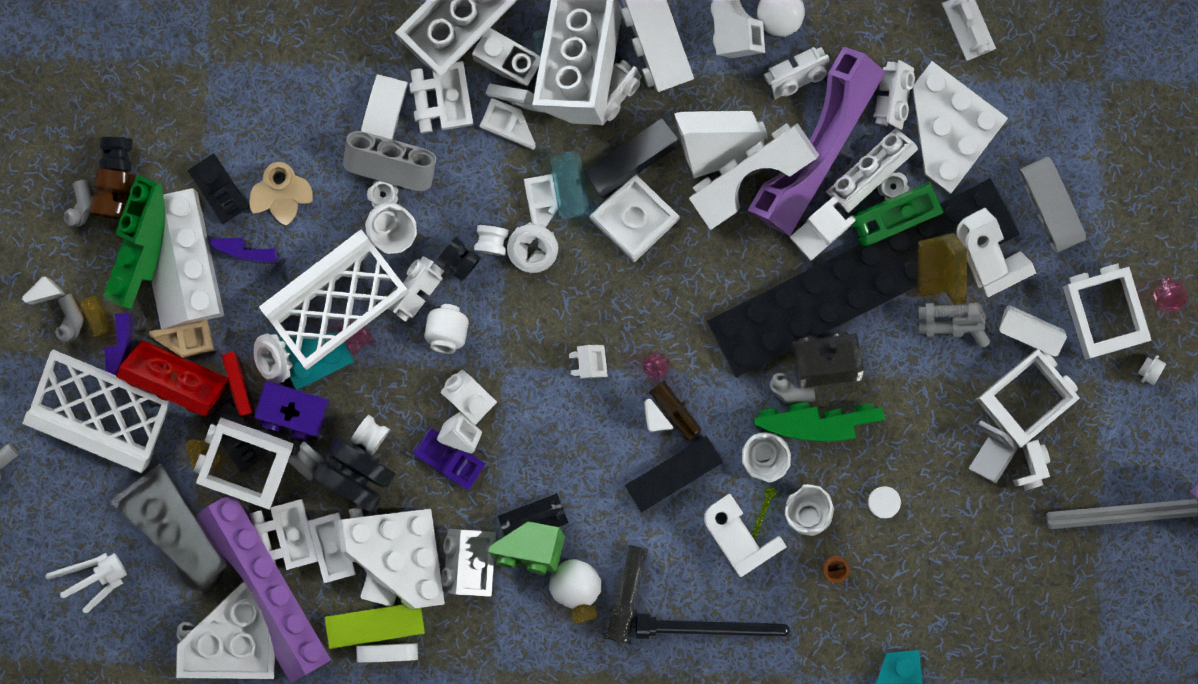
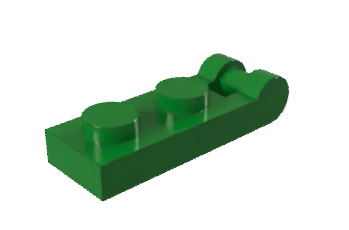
M928 182L871 208L851 214L850 216H853L856 220L851 226L856 227L859 234L857 236L859 244L865 247L943 214V209L931 182ZM876 219L879 227L870 229L868 222Z

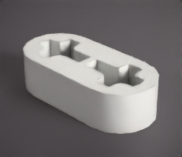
M418 643L356 646L357 662L359 663L418 660Z

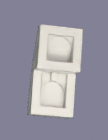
M377 74L364 116L362 132L393 140L408 82Z

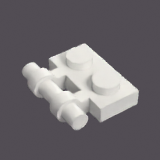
M463 61L456 62L442 77L433 71L434 79L425 80L423 69L410 71L412 83L409 84L410 92L414 94L416 104L414 118L415 122L419 123L421 134L433 132L431 120L440 118L442 130L474 125ZM436 90L438 107L429 108L427 92Z
M303 499L271 507L272 521L265 522L262 510L250 513L252 525L275 564V560L284 558L286 570L318 562ZM273 530L277 532L281 547L272 550L268 532Z
M361 507L349 510L351 518L364 517ZM339 512L308 521L324 583L356 575L353 565L355 561L348 559L341 551L337 522L341 520Z

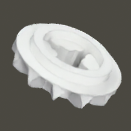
M529 222L524 226L517 227L511 234L507 244V252L511 262L517 268L525 272L537 273L548 269L555 262L558 254V243L554 232H550L543 224L536 225ZM537 237L538 247L542 250H535L530 258H528V246L524 244H531Z
M263 334L256 339L254 344L256 366L267 381L275 384L284 382L285 379L290 377L289 369L293 366L288 357L290 353L285 349V342L279 341V337L276 334Z

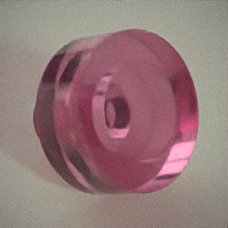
M1169 277L1163 278L1160 281V285L1154 291L1157 306L1163 311L1177 310L1184 306L1189 298L1185 285Z

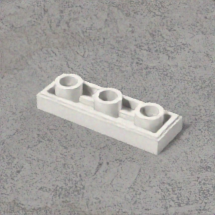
M895 128L845 175L839 178L826 193L830 198L835 196L839 200L837 204L849 213L918 150L916 144Z

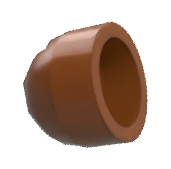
M833 555L825 560L823 572L829 581L839 583L844 581L849 575V565L843 557ZM843 564V568L828 570L829 565Z

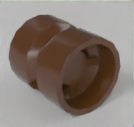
M97 169L94 187L98 192L91 198L89 213L120 220L137 175L116 170Z

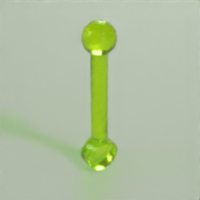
M767 487L764 491L765 499L751 533L755 541L771 499L776 497L777 492L773 487Z

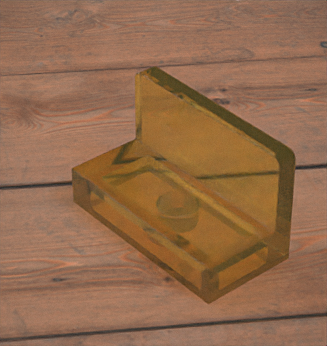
M955 233L920 241L918 243L919 294L925 297L945 292L953 304L958 305L967 302L966 247Z

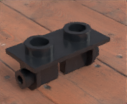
M557 493L498 516L504 536L527 522L555 527L568 524Z

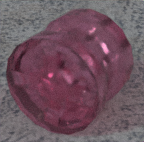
M365 325L348 338L345 343L353 355H356L360 352L361 347L372 345L376 341ZM343 326L338 328L339 332L343 330Z

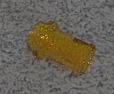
M94 295L79 302L81 306L79 311L84 312L94 338L113 330L101 305L103 303L102 299L99 300L98 296Z

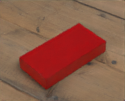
M232 351L222 354V360L238 414L242 417L255 414L237 353Z

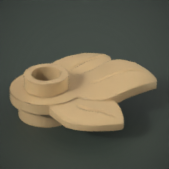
M283 162L270 164L264 171L263 180L254 185L250 193L252 213L257 214L270 209L273 216L286 226L295 218L298 211V203L307 204L313 202V192L310 184L305 179L295 176L293 169ZM279 172L283 173L285 181L281 184H276L274 182V175Z

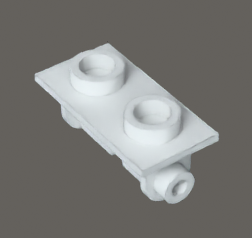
M948 0L942 3L966 61L996 49L975 0Z
M812 47L794 56V60L798 65L795 68L792 67L789 60H786L768 69L769 72L765 73L764 77L768 85H771L775 99L781 96L792 95L798 88L810 82H819L827 76L831 69L828 54L825 55L822 47L818 49Z
M624 60L619 64L615 63L613 66L610 81L611 88L608 93L603 125L607 120L611 121L617 116L621 108V102L627 95L632 96L640 86L639 80L641 75L635 66L632 68Z
M898 60V63L887 62V66L883 67L886 73L880 82L879 90L888 91L889 96L877 97L873 117L876 118V125L888 126L890 124L902 130L903 123L909 112L907 103L910 90L914 86L915 76L913 67Z
M424 256L421 260H415L407 270L408 277L403 284L409 293L388 308L394 313L397 312L396 315L405 322L409 318L413 319L425 303V300L417 295L419 290L421 289L430 296L443 279L441 275L444 270ZM394 287L390 294L397 290L398 287Z

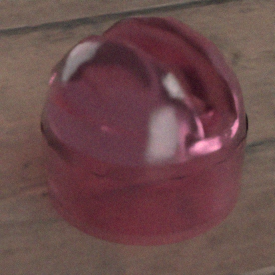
M655 352L642 360V367L647 376L652 380H658L669 372L670 360H665V354Z

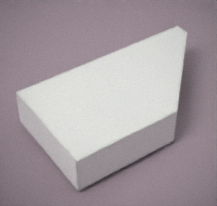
M489 83L485 93L487 96L506 100L512 103V105L523 109L543 113V111L533 108V93L527 90Z
M491 98L480 128L534 150L536 145L521 109Z
M555 174L524 179L532 224H543L546 228L561 206Z

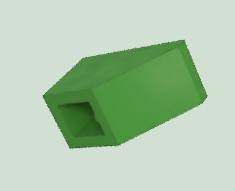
M527 522L489 547L488 553L496 561V565L503 568L514 569L515 565L527 567V571L534 574L545 575L546 571L556 573L565 535L559 527Z

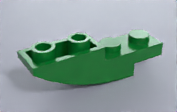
M137 174L130 190L129 198L115 233L124 238L103 294L104 298L130 309L133 306L142 279L148 281L153 279L164 232L162 184Z
M804 402L789 405L790 412L778 414L777 408L758 411L759 417L752 419L753 426L784 438L811 442H836L856 439L854 426L883 421L885 416L883 407L875 408L874 403L855 406L856 412L843 414L842 409L823 412L824 418L820 419L817 406L809 408V403Z

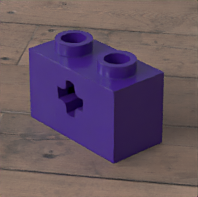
M265 381L254 418L262 420L261 427L279 432L280 426L293 429L291 436L310 441L311 435L316 437L320 435L330 400ZM292 403H294L295 409L300 411L299 416L292 417L290 421H287L288 415L283 413L284 408H291Z

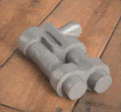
M979 302L955 306H934V303H926V307H919V319H926V321L919 322V334H926L927 338H935V334H953V337H962L965 332H970L979 347H985L990 343V339L984 331L986 316ZM935 317H953V321H935Z

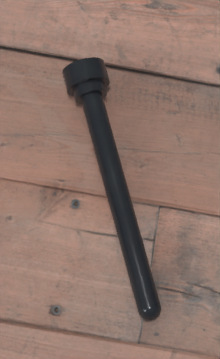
M648 613L636 614V639H649V636H656V633L781 637L787 636L790 633V628L787 624L656 620V617H650Z

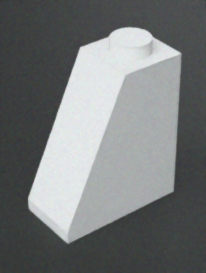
M695 111L674 114L685 158L694 178L718 171L733 159L737 163L748 157L745 153L746 150L760 141L764 145V141L768 140V134L763 121L757 123L752 111Z

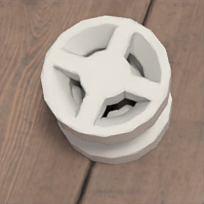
M478 225L477 233L479 234V240L474 245V251L505 256L506 249L503 244L504 239L508 237L509 230L494 226Z
M368 415L355 431L351 441L354 444L363 445L366 447V452L373 455L390 429L386 426L377 425L374 418Z

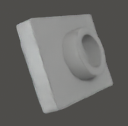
M980 421L978 425L987 434L988 438L969 469L971 472L993 483H997L1016 453L1018 446L1005 432Z

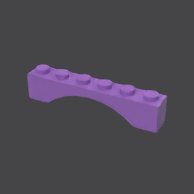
M843 47L828 72L824 107L819 122L810 138V142L819 156L790 177L781 172L776 177L764 182L747 211L770 228L789 236L791 235L886 72L866 54Z
M228 495L207 506L194 516L210 545L227 559L252 593L268 627L274 655L289 682L292 684L331 660L238 499Z

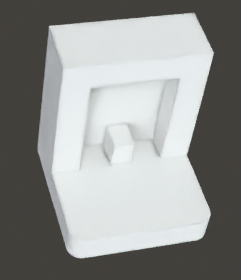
M460 370L457 374L452 375L441 390V394L474 425L497 403L464 370Z
M1039 440L1027 442L1023 446L1031 475L1013 480L1015 486L1023 485L1025 491L1042 486V479L1050 477L1046 465L1050 463V457L1046 446L1040 445Z

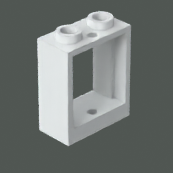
M1114 264L1101 268V275L1089 278L1088 272L1069 278L1071 284L1063 287L1085 360L1151 341L1129 267L1120 269L1119 264ZM1120 278L1136 332L1094 344L1078 290Z
M1039 349L1031 352L975 399L1000 430L1005 432L1018 448L1023 447L1080 399L1075 393L1078 390L1075 383L1067 375L1062 377L1055 369L1057 363L1054 358L1048 353H1042ZM1034 363L1063 399L1024 431L994 395Z
M221 417L217 426L210 425L204 442L210 444L206 456L199 455L193 472L199 474L196 484L270 510L294 444ZM223 434L276 453L262 493L208 474Z

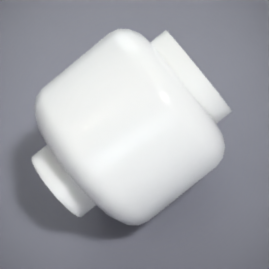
M442 304L441 308L434 309L428 314L424 338L430 344L432 350L439 353L452 354L455 353L456 349L463 347L465 344L469 321L466 315L459 312V307L451 304Z

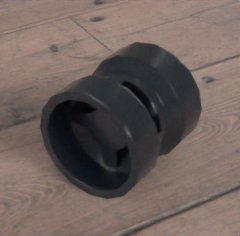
M101 137L100 148L104 151V154L99 160V169L131 172L132 162L129 160L128 152L132 150L133 140L124 137Z
M456 237L439 256L437 263L444 268L449 267L453 271L454 276L462 282L476 267L482 257L474 251L469 252L465 248L464 243Z

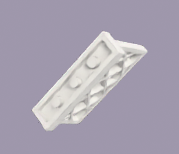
M361 229L264 302L259 308L307 370L400 300L409 291ZM373 254L377 260L375 273L359 272L361 262ZM382 268L386 271L388 275L381 274ZM342 276L352 277L349 293L334 291L335 282ZM358 278L374 279L371 295L355 294ZM380 280L393 281L398 287L388 297L377 296ZM316 296L326 297L324 312L308 311L310 300ZM333 297L348 299L346 314L330 313ZM354 299L370 301L368 312L363 316L352 315ZM290 315L301 316L298 332L285 331L280 323ZM307 317L322 318L320 334L304 333ZM329 319L344 320L343 330L336 336L326 335ZM291 337L297 338L296 344L291 339ZM303 338L318 340L317 350L305 358L301 352Z
M52 350L31 408L26 412L22 424L142 473L152 460L154 454L152 452L171 401L162 400L149 391L130 386L126 381L117 378L116 375ZM58 361L67 365L72 377L58 382L53 372L55 362ZM87 375L96 377L102 389L88 395L81 378ZM49 379H50L52 385L49 386V387H47L48 382H49ZM75 381L82 397L68 403L61 386ZM117 387L127 390L131 402L118 407L110 390ZM53 389L62 405L55 409L41 404L44 394ZM104 393L112 410L98 415L90 399ZM148 399L161 404L158 415L147 419L140 404ZM84 401L91 418L85 421L76 419L70 407ZM134 405L141 422L127 427L120 411ZM114 414L121 430L115 433L105 431L100 419ZM155 421L154 426H153V429H152L149 423H152V422ZM143 426L149 437L146 447L134 443L130 431Z

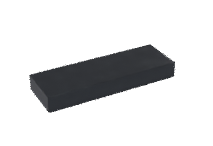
M661 118L583 172L603 198L681 144L676 135Z
M706 435L627 483L625 487L642 513L719 466L723 461Z

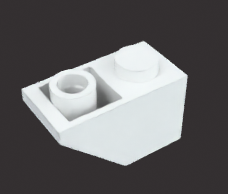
M489 28L483 34L472 53L474 61L502 77L527 87L539 68L541 56L492 28Z

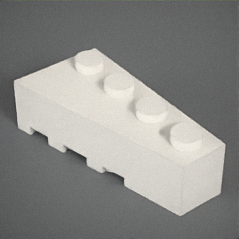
M621 0L624 6L621 9L624 22L627 27H632L635 38L631 39L637 57L643 56L647 67L642 69L648 87L654 86L655 90L660 92L693 80L694 77L667 0Z

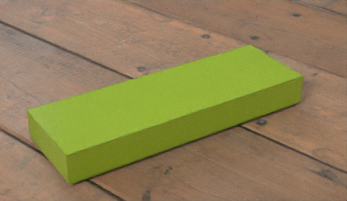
M405 604L324 617L329 649L425 634L422 608L409 609Z

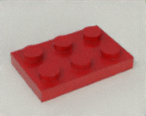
M144 340L136 346L120 365L116 376L126 381L132 387L142 388L155 394L162 400L174 402L185 407L191 413L206 416L224 392L229 381L226 376Z

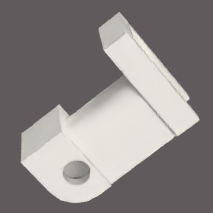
M835 196L811 215L806 223L789 237L809 261L813 260L856 221L853 216L845 220L834 208L839 201Z
M986 208L964 218L958 225L957 238L977 286L979 288L983 287L987 297L1036 274L1033 263L1021 251L1004 259L998 244L1004 237L997 219Z
M729 493L706 510L704 522L739 577H742L787 546L781 537L777 536L759 548L739 517L743 512ZM719 512L726 515V522L722 525L718 524L715 520V516Z

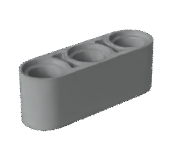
M355 131L347 136L342 165L347 171L415 191H425L432 185L436 156L424 148L367 132Z
M1047 156L1018 170L1021 181L1025 180L1026 182L1024 188L1034 210L1038 209L1040 213L1037 217L1047 239L1051 238L1053 242L1050 243L1053 251L1058 253L1086 241L1083 226L1051 158Z

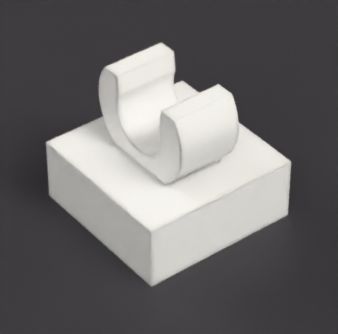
M604 345L578 346L577 351L569 354V358H578L579 369L572 370L571 375L580 376V379L608 377Z

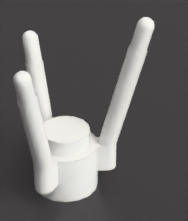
M104 553L97 558L47 573L45 577L46 579H52L98 565L93 568L95 574L60 593L61 598H66L97 580L102 585L109 583L83 608V613H88L113 589L123 584L121 578L126 576L127 573L115 553L110 556Z

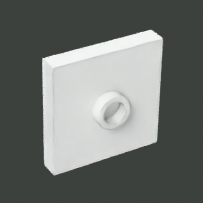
M635 175L621 185L589 218L635 262L680 219V216L644 181Z

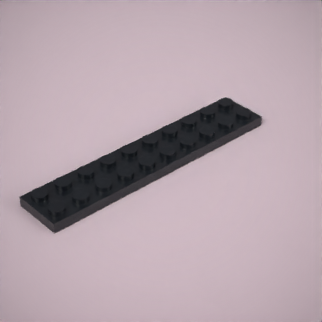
M991 178L940 203L943 214L869 246L863 247L859 244L708 320L707 323L735 378L967 262L957 238V227L969 215L986 208L997 219L1004 237L1003 240L998 242L999 245L1020 235Z

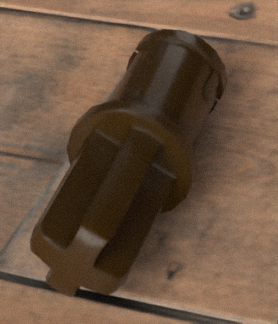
M665 380L650 390L649 394L652 395L666 413V419L670 418L686 440L693 439L701 432V427L684 407L686 405L685 401L681 403Z

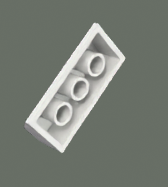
M427 0L395 33L399 41L422 63L442 77L517 0Z
M551 0L533 97V108L572 124L603 125L622 18L621 6L618 0Z
M194 188L164 194L162 246L157 267L151 281L161 329L222 317L224 312L199 194Z

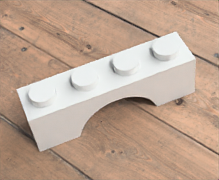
M713 0L711 13L714 18L715 33L713 35V44L716 49V55L737 58L765 53L763 21L749 16L743 9L740 0Z
M787 123L771 134L774 138L766 145H763L761 141L745 151L748 156L739 163L735 159L731 160L719 169L722 175L713 181L707 177L692 187L695 193L689 199L710 230L734 215L741 208L739 188L743 178L748 173L760 168H773L790 177L819 156L798 123L791 128Z

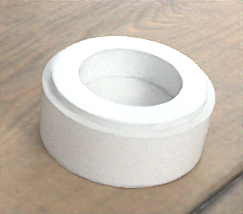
M887 486L874 489L868 498L869 510L878 518L893 517L901 506V499L897 491Z

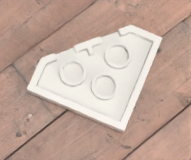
M931 61L912 88L924 175L948 194H951L1008 118Z
M431 509L337 521L342 554L351 561L358 563L376 582L385 589L391 590L402 599L401 602L409 609L445 604Z
M244 581L177 644L176 678L274 679L275 655L268 627L258 604Z

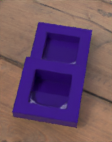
M242 237L210 239V245L214 249L233 258L253 263L279 264L278 250L275 248L246 250V240Z
M129 313L115 314L117 346L104 347L106 372L116 376L120 365L128 357L131 348L133 315Z
M429 427L412 454L469 490L486 463L468 452L440 443L437 440L439 432Z

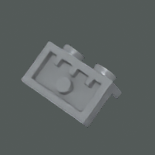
M448 529V535L445 537L443 544L446 554L445 568L441 573L444 593L491 596L494 559L488 551L489 547L495 543L496 532Z

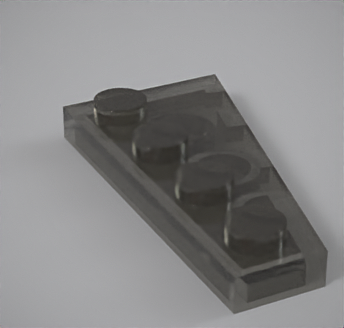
M157 465L109 502L200 585H203L227 567L221 554L163 465Z

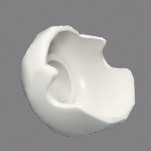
M760 0L757 8V19L763 21L764 31L772 36L786 37L793 34V32L800 28L805 16L802 0Z
M394 202L379 204L370 211L365 223L366 234L375 247L387 254L402 253L412 245L417 235L414 217L405 208Z
M769 432L754 434L747 440L742 449V463L747 472L754 478L768 483L774 482L783 477L790 467L791 452L783 438Z
M802 485L798 491L789 496L786 503L787 506L785 507V517L788 525L798 534L814 536L824 531L831 524L834 507L830 495L820 486Z
M571 559L560 563L556 573H551L549 591L556 602L574 609L578 605H591L595 602L601 592V579L591 565L578 559Z

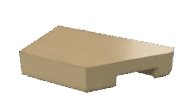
M207 319L149 331L151 338L183 358L214 351Z

